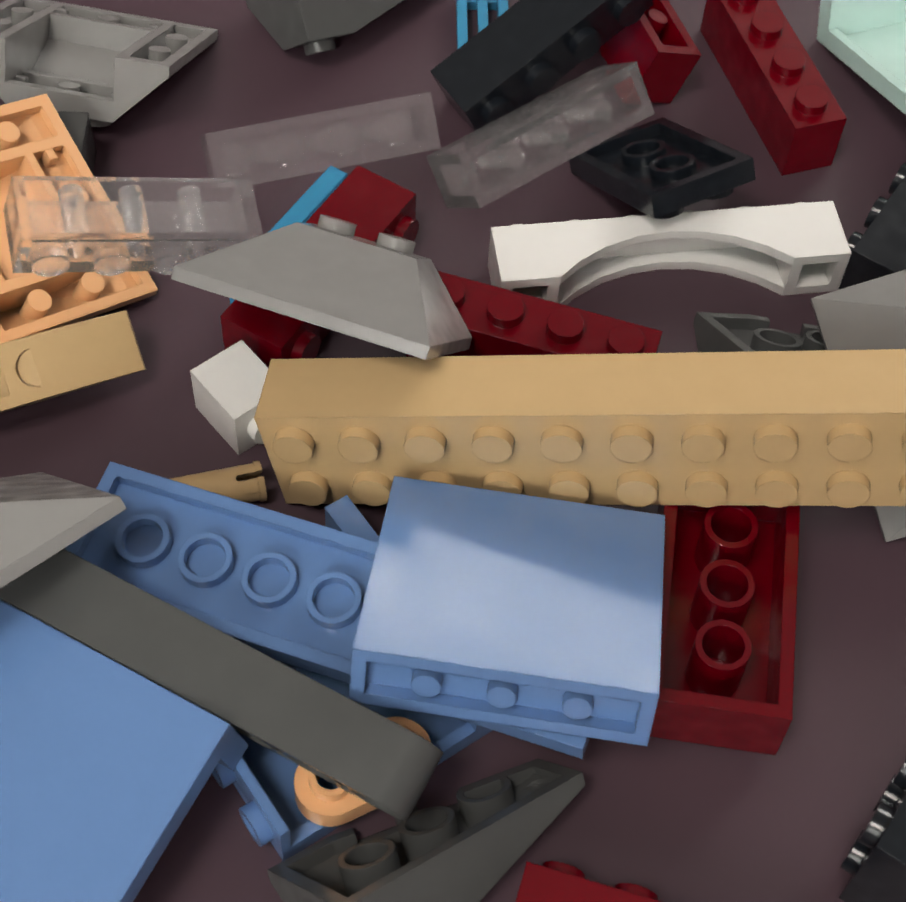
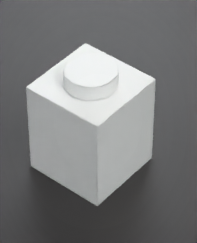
M243 340L190 370L196 408L238 455H241L256 444H264L254 417L268 371V367Z

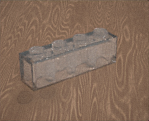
M637 61L603 65L426 157L447 208H482L655 113Z
M431 91L200 135L211 192H220L326 171L330 165L338 169L441 149Z
M12 176L3 209L13 273H34L43 277L57 276L64 272H96L104 276H114L126 271H156L162 275H172L175 265L263 234L253 186L249 178Z

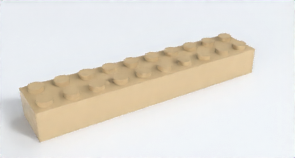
M906 349L441 356L429 360L418 357L271 359L254 417L286 504H303L308 506L331 504L348 495L354 504L381 506L388 503L393 478L397 476L592 505H628L632 507H645L648 505L715 507L725 505L768 506L773 508L786 506H838L842 508L906 506Z

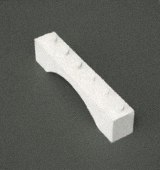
M833 201L797 202L783 205L683 211L680 215L668 219H654L649 215H629L615 218L574 219L563 222L491 227L488 271L491 285L564 305H568L578 296L605 282L629 274L660 269H694L726 274L756 283L784 296L838 290L852 253Z

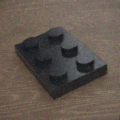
M664 117L568 152L571 173L654 219H668L678 216L684 211L686 206L704 199L715 200L727 197L734 192V188L756 180L753 157Z

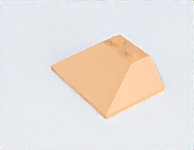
M47 93L0 105V344L77 323L154 296L158 291L157 286Z

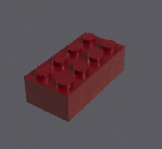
M658 505L657 514L665 515L660 695L650 737L776 755L793 717L800 506L773 508L768 506L718 505L715 507H699L696 505Z

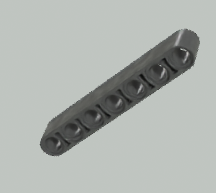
M62 549L0 588V600L226 721L245 737L402 821L407 822L443 755V752L438 747L414 732L66 549Z

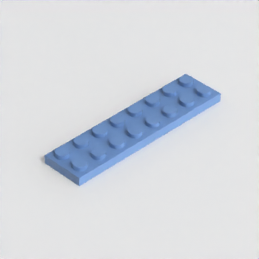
M110 461L96 489L120 496L127 509L65 548L67 551L275 660L350 684L352 647L378 542ZM457 718L583 759L590 739L582 736Z

